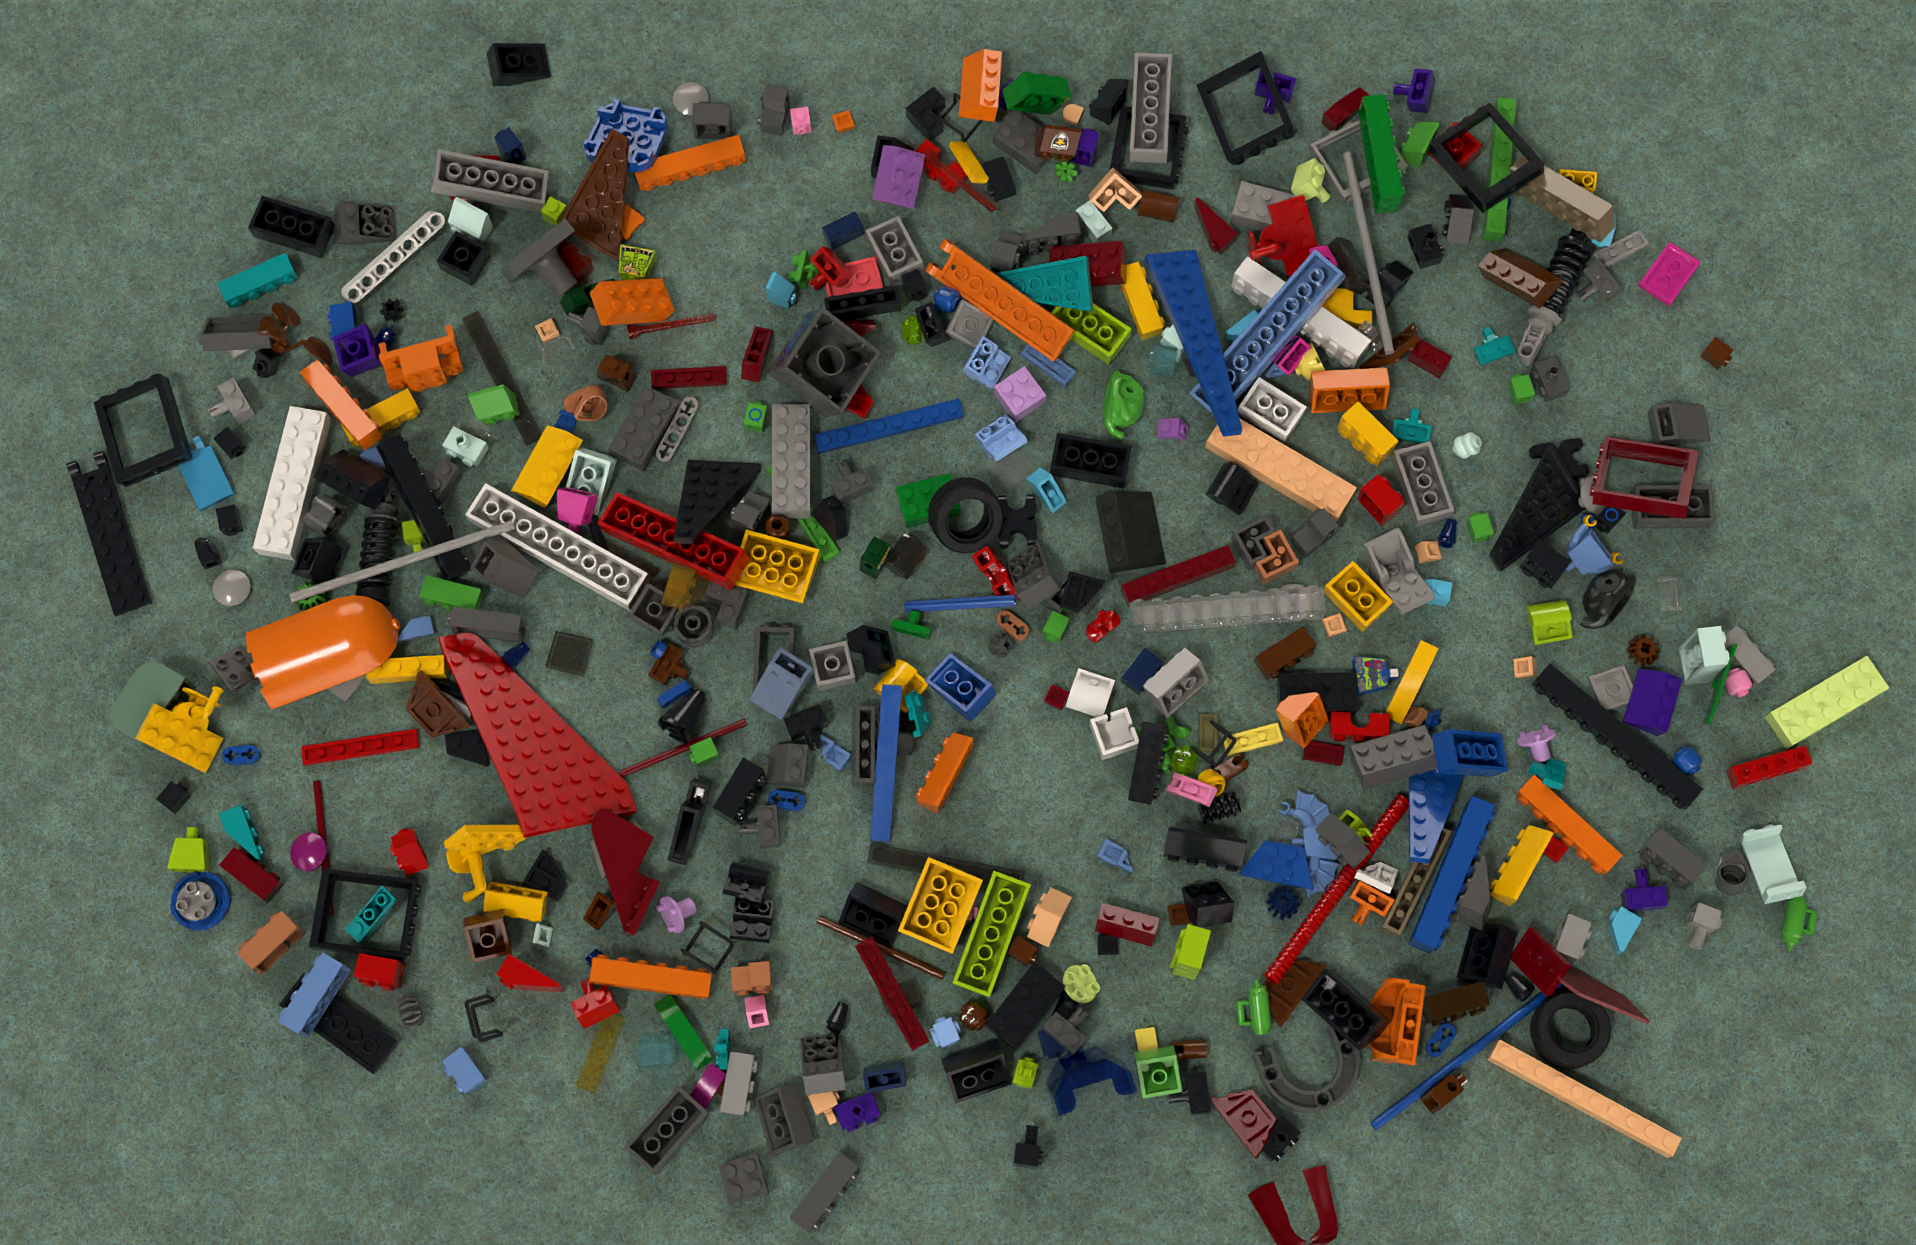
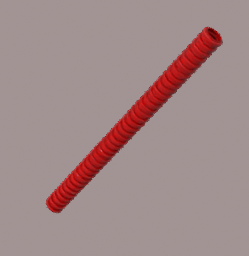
M1402 795L1395 796L1392 804L1388 806L1389 809L1385 810V813L1381 815L1382 818H1379L1378 823H1375L1374 827H1372V837L1364 838L1365 846L1370 853L1354 869L1348 864L1343 866V870L1339 872L1340 875L1335 877L1336 880H1333L1332 884L1328 886L1329 889H1326L1325 894H1322V899H1319L1318 904L1314 905L1315 908H1312L1310 910L1311 913L1307 914L1308 918H1305L1303 920L1304 923L1300 924V928L1296 929L1297 933H1293V937L1289 939L1290 942H1287L1285 944L1286 947L1282 948V952L1278 953L1279 957L1276 956L1275 962L1273 961L1271 963L1272 966L1267 968L1268 971L1264 972L1265 977L1270 982L1278 984L1280 982L1279 979L1283 978V974L1287 973L1286 969H1290V964L1292 965L1294 963L1293 960L1298 958L1297 955L1301 954L1300 950H1304V945H1307L1308 940L1312 939L1311 936H1314L1315 931H1318V926H1321L1323 924L1322 921L1326 920V916L1330 915L1329 911L1332 912L1333 907L1337 905L1336 902H1339L1341 900L1340 897L1344 896L1343 892H1347V888H1350L1351 883L1355 881L1354 877L1357 871L1364 869L1365 864L1369 862L1368 859H1371L1372 854L1376 853L1375 850H1378L1379 845H1382V840H1385L1386 836L1390 834L1389 831H1392L1393 826H1396V821H1399L1400 817L1404 815L1403 812L1407 811V807H1409L1407 798Z

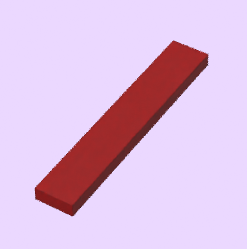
M410 729L301 746L303 766L419 749L420 747L418 730Z

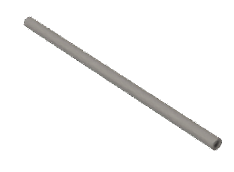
M1346 152L1343 154L1382 342L1385 354L1390 355L1394 353V347L1352 153Z
M511 520L290 593L289 595L293 603L514 530L515 528Z

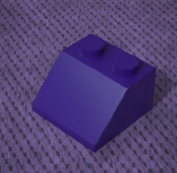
M367 324L333 337L340 370L350 377L382 365L379 354H381L379 344Z

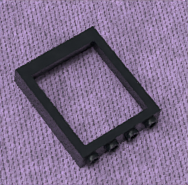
M1262 51L1196 85L1226 159L1232 165H1240L1245 162V159L1258 156L1261 151L1273 148L1278 142L1291 139L1294 134L1298 133L1269 60ZM1260 67L1284 124L1232 151L1209 94Z
M1491 103L1479 107L1475 113L1465 116L1461 122L1455 126H1450L1446 132L1440 136H1435L1429 142L1430 153L1482 213L1491 209L1544 173L1543 161ZM1490 117L1529 162L1484 192H1481L1443 147Z
M153 374L149 379L137 381L128 388L118 389L116 393L102 396L100 400L93 402L118 484L128 487L193 459L169 378L164 375ZM157 388L174 448L124 468L107 409Z
M322 868L309 947L315 950L356 955L361 953L382 958L407 960V956H410L412 951V944H409L410 936H414L415 925L412 924L413 917H417L418 914L416 899L421 896L422 886H419V882L414 879ZM336 881L375 886L383 885L384 887L409 890L400 951L325 942Z

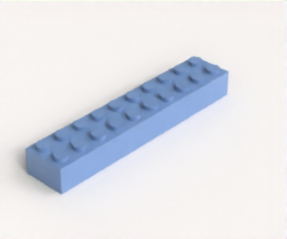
M1316 249L1223 354L1235 403L1346 278L1342 271ZM1198 383L1189 394L1212 413L1202 388Z

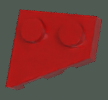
M861 384L845 410L865 419L874 402Z

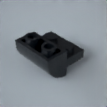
M1224 463L1205 495L1217 504H1223L1235 514L1240 515L1259 483L1246 474L1247 471L1231 463Z
M732 862L723 887V894L761 903L771 880V871Z
M735 897L730 939L770 943L775 901L762 900L761 903Z

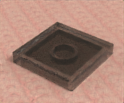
M555 631L545 667L583 677L593 639Z

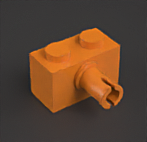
M1357 880L1349 896L1359 902L1360 906L1351 920L1363 926L1370 911H1375L1385 917L1395 900L1392 896L1377 890L1374 886Z

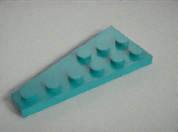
M1087 256L995 273L1038 304L1093 312Z

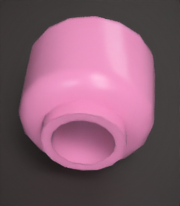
M1736 668L1728 672L1725 686L1730 695H1737L1740 698L1749 694L1748 690L1752 688L1753 683L1745 670Z

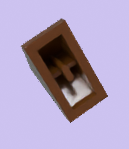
M598 891L583 920L599 931L616 910L615 903Z

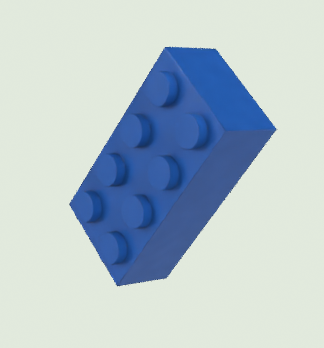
M1448 729L1432 735L1439 774L1492 777L1508 771L1501 733Z

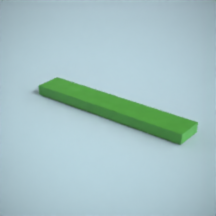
M771 466V467L767 468V471H768V473L770 474V476H771V478H772V466ZM810 504V518H797L813 546L820 550V557L825 563L839 555L840 551L832 538L811 515L814 509Z

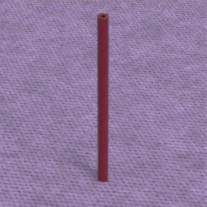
M745 719L696 738L690 743L687 742L619 771V774L622 778L688 751L690 750L689 746L709 737L714 740L747 726Z
M315 780L313 781L318 835L323 838L327 845L321 781ZM328 854L321 864V868L330 869ZM332 899V905H331L330 915H333V914H334L333 899Z

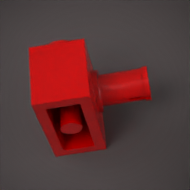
M822 246L809 259L820 271L809 282L810 286L813 285L812 288L816 291L827 280L833 287H842L854 275L829 247Z
M413 828L410 830L401 829L397 835L391 836L392 845L389 846L393 857L397 856L398 867L400 870L404 869L407 876L429 868L426 853Z
M585 979L587 985H585L584 980L580 984L584 996L571 1002L575 1017L584 1029L620 1012L616 998L609 987L605 985L595 990L594 985L589 983V979Z

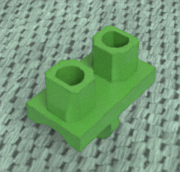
M802 250L801 254L793 255L792 264L798 268L797 271H790L788 275V280L791 283L798 284L804 289H807L809 279H813V275H817L820 272L809 260L812 256L808 254L807 250Z

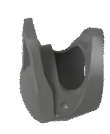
M1734 850L1731 854L1722 855L1716 869L1715 883L1718 890L1724 895H1738L1747 885L1749 871L1745 859L1738 850Z

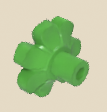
M1058 162L1055 165L1057 169L1055 174L1057 177L1061 176L1060 181L1066 182V180L1072 182L1074 176L1078 174V170L1073 169L1075 167L1073 162L1069 164L1068 162Z

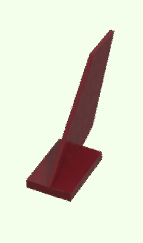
M1534 927L1528 928L1511 954L1510 959L1545 996H1551L1559 983H1562L1582 998L1645 1024L1650 1022L1624 995L1571 967V964Z

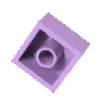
M1025 366L994 386V395L1015 423L1046 403V394Z

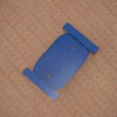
M559 410L558 414L561 415L556 422L555 428L572 434L576 423L574 414Z

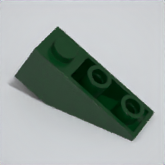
M613 278L605 281H615V279ZM598 283L566 291L560 304L567 316L570 312L581 315L586 313L588 307L595 308L590 292Z

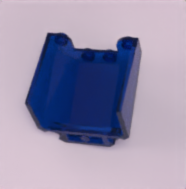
M1098 1047L1075 1053L1074 1056L1067 1055L1058 1058L1045 1083L1056 1121H1061L1064 1114L1074 1110L1076 1100L1073 1090L1107 1079H1112L1118 1094L1128 1095L1129 1100L1134 1099L1137 1089L1131 1071L1121 1059Z

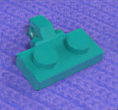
M1490 327L1484 328L1481 332L1484 338L1481 341L1482 345L1473 348L1480 366L1508 357L1516 352L1509 335L1499 338L1498 335L1494 336Z
M1412 408L1409 418L1405 417V420L1394 419L1391 434L1397 440L1421 444L1429 442L1432 426L1422 424V420H1418L1419 409Z
M1553 758L1546 760L1545 764L1532 760L1528 774L1543 778L1542 784L1549 788L1561 790L1566 763Z
M720 1029V1034H717L716 1043H714V1053H718L716 1054V1066H719L721 1071H727L729 1029Z

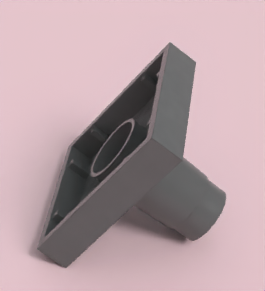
M565 218L508 262L500 272L510 283L524 271L533 270L558 298L578 282L557 252L558 245L566 240L575 230Z

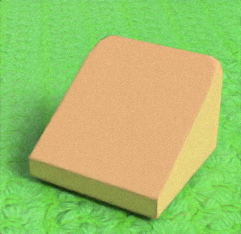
M1422 541L1415 545L1419 563L1442 559L1437 541Z
M1529 656L1513 659L1515 678L1538 677L1536 658Z

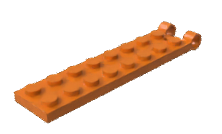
M944 238L939 247L951 255L943 269L929 262L925 271L947 287L959 291L961 297L1051 361L1056 362L1075 330L958 248L953 242Z

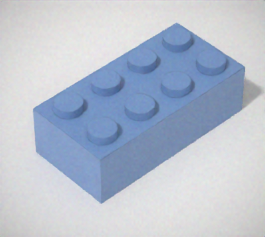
M325 953L315 958L313 962L314 967L310 973L307 972L301 981L303 984L299 990L294 991L290 998L289 1006L285 1007L279 1015V1023L307 1039L351 971V969Z

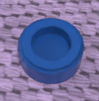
M662 639L658 640L652 647L650 655L655 659L660 658L668 644Z

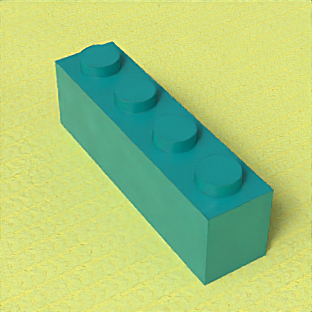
M283 253L222 280L217 285L228 307L236 308L249 299H257L265 292H272L283 284L292 283L298 276L286 253Z

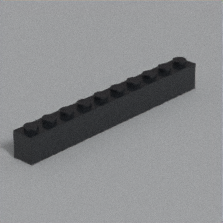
M1550 663L1532 683L1534 690L1538 694L1548 697L1550 699L1549 702L1554 707H1560L1565 711L1566 717L1570 720H1576L1583 731L1593 734L1599 744L1610 748V752L1615 757L1622 758L1629 769L1636 770L1641 774V778L1645 782L1656 786V790L1661 795H1667L1677 808L1685 810L1702 792L1703 788Z

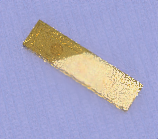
M612 1015L601 1021L575 1087L595 1094L624 1018Z

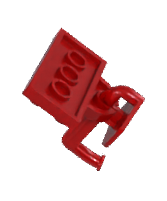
M1304 194L1267 205L1272 223L1262 230L1259 241H1255L1252 231H1247L1249 256L1252 261L1254 260L1262 266L1260 258L1262 256H1267L1274 260H1282L1286 275L1290 277L1308 258L1309 249L1318 247Z

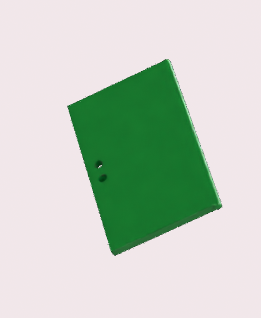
M1737 644L1728 646L1729 662L1719 672L1717 680L1716 678L1713 679L1710 689L1714 688L1703 720L1704 724L1712 723Z

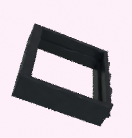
M1121 106L1110 170L1113 167L1130 183L1174 190V184L1179 183L1180 173H1177V167L1181 168L1183 157L1180 156V151H1184L1186 140H1182L1183 134L1187 135L1189 126L1188 123H1185L1186 116L1169 113V124L1179 126L1171 175L1168 177L1118 168L1127 118H1132V107Z

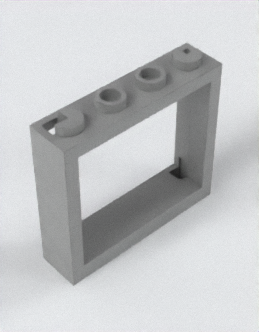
M1359 119L1353 123L1348 122L1338 131L1333 130L1322 139L1317 138L1315 142L1311 143L1309 148L1312 158H1316L1326 170L1324 177L1341 205L1352 200L1350 187L1345 190L1342 189L1320 151L1360 132ZM1394 145V149L1399 155L1397 166L1401 169L1402 174H1404L1408 165ZM1369 178L1358 183L1361 195L1371 191Z

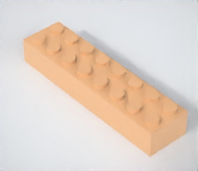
M1240 419L1242 426L1240 435L1223 437L1217 424L1206 442V449L1241 467L1248 474L1313 512L1325 508L1336 522L1338 521L1357 487Z

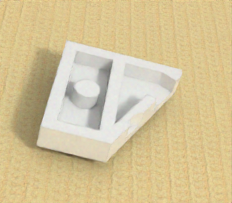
M1378 862L1375 865L1367 866L1365 871L1359 869L1354 878L1374 886L1381 892L1390 894L1398 870Z

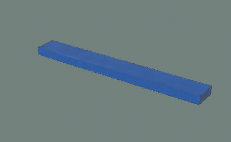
M882 684L870 840L890 842L902 697V686Z

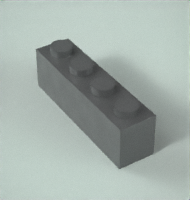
M855 706L852 711L851 787H871L875 783V706Z
M839 1152L790 1218L809 1233L812 1230L816 1232L822 1224L820 1219L823 1215H829L835 1207L832 1204L837 1197L841 1199L847 1191L845 1186L848 1182L851 1181L853 1183L860 1174L858 1172L859 1166Z

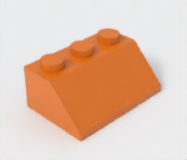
M1317 692L1288 696L1278 704L1276 709L1286 736L1303 749L1329 721L1320 695Z

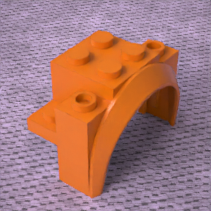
M451 324L445 326L447 332L445 337L387 352L386 343H379L380 362L385 370L387 383L391 390H402L406 387L411 392H420L424 389L441 386L448 382L447 379L451 375H457L464 371L456 334ZM440 354H445L444 357L440 360Z

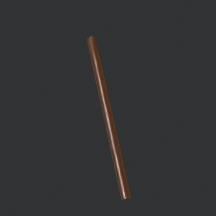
M819 916L817 920L818 924L859 943L868 939V937ZM876 942L881 953L938 979H943L944 972Z

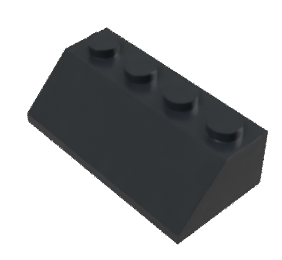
M342 449L323 459L313 478L359 504L376 510L392 475Z
M1169 827L1163 857H1166L1171 862L1184 860L1189 865L1202 863L1206 864L1207 868L1217 869L1220 866L1225 867L1226 871L1237 872L1243 866L1247 840Z
M1324 968L1301 999L1359 1051L1377 1039L1392 1021L1336 971Z

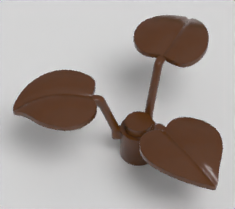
M274 303L271 310L277 319L271 316H264L259 322L257 334L275 339L271 349L281 355L285 351L290 352L292 349L304 344V348L310 354L331 365V352L328 346L320 339L309 337L308 340L303 339L289 346L290 341L287 329L289 324L295 327L299 325V315L285 304ZM278 320L285 322V327H282Z

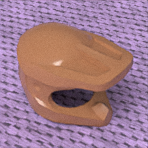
M598 385L586 386L576 390L563 400L565 410L568 413L574 414L575 419L578 421H596L602 418L607 411L606 394Z

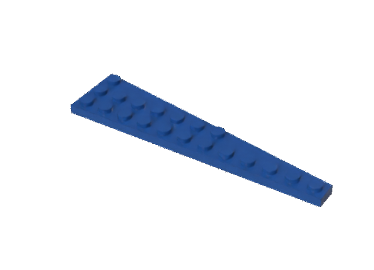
M1196 250L1146 254L1144 258L1222 436L1240 435L1242 426Z

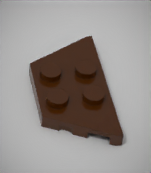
M1411 323L1392 339L1393 354L1386 355L1383 346L1359 365L1361 369L1378 368L1398 362L1405 352L1413 350L1416 347L1415 344L1420 341L1415 324Z
M423 670L417 673V680L412 688L411 698L407 703L406 711L432 738L455 732L456 730L466 729L473 725Z
M1293 960L1294 963L1290 964L1289 970L1286 969L1287 973L1283 974V978L1279 979L1280 982L1278 984H1274L1268 979L1263 983L1268 992L1270 1011L1280 1028L1326 967L1324 964Z

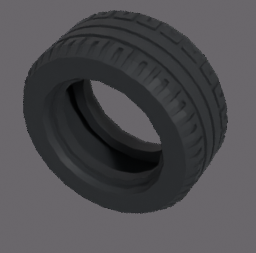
M960 477L959 479L955 478L950 480V482H946L934 493L928 506V521L935 536L942 545L957 553L968 554L989 546L996 539L998 533H1000V529H1002L1004 513L1000 500L986 483L976 478ZM966 499L979 500L984 504L982 519L972 529L960 532L948 527L947 518L955 504Z
M1571 990L1561 991L1548 997L1537 1007L1531 1020L1530 1033L1536 1051L1551 1065L1553 1064L1564 1069L1581 1068L1594 1062L1605 1052L1611 1038V1023L1605 1008L1602 1005L1576 995ZM1564 1008L1574 1009L1583 1014L1587 1019L1591 1032L1590 1040L1585 1048L1579 1051H1569L1560 1047L1554 1041L1550 1031V1023L1556 1011Z

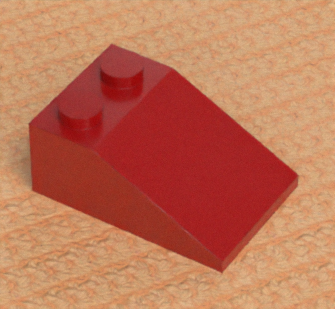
M508 954L496 973L500 977L499 982L511 990L514 987L519 990L562 993L565 990L556 981Z

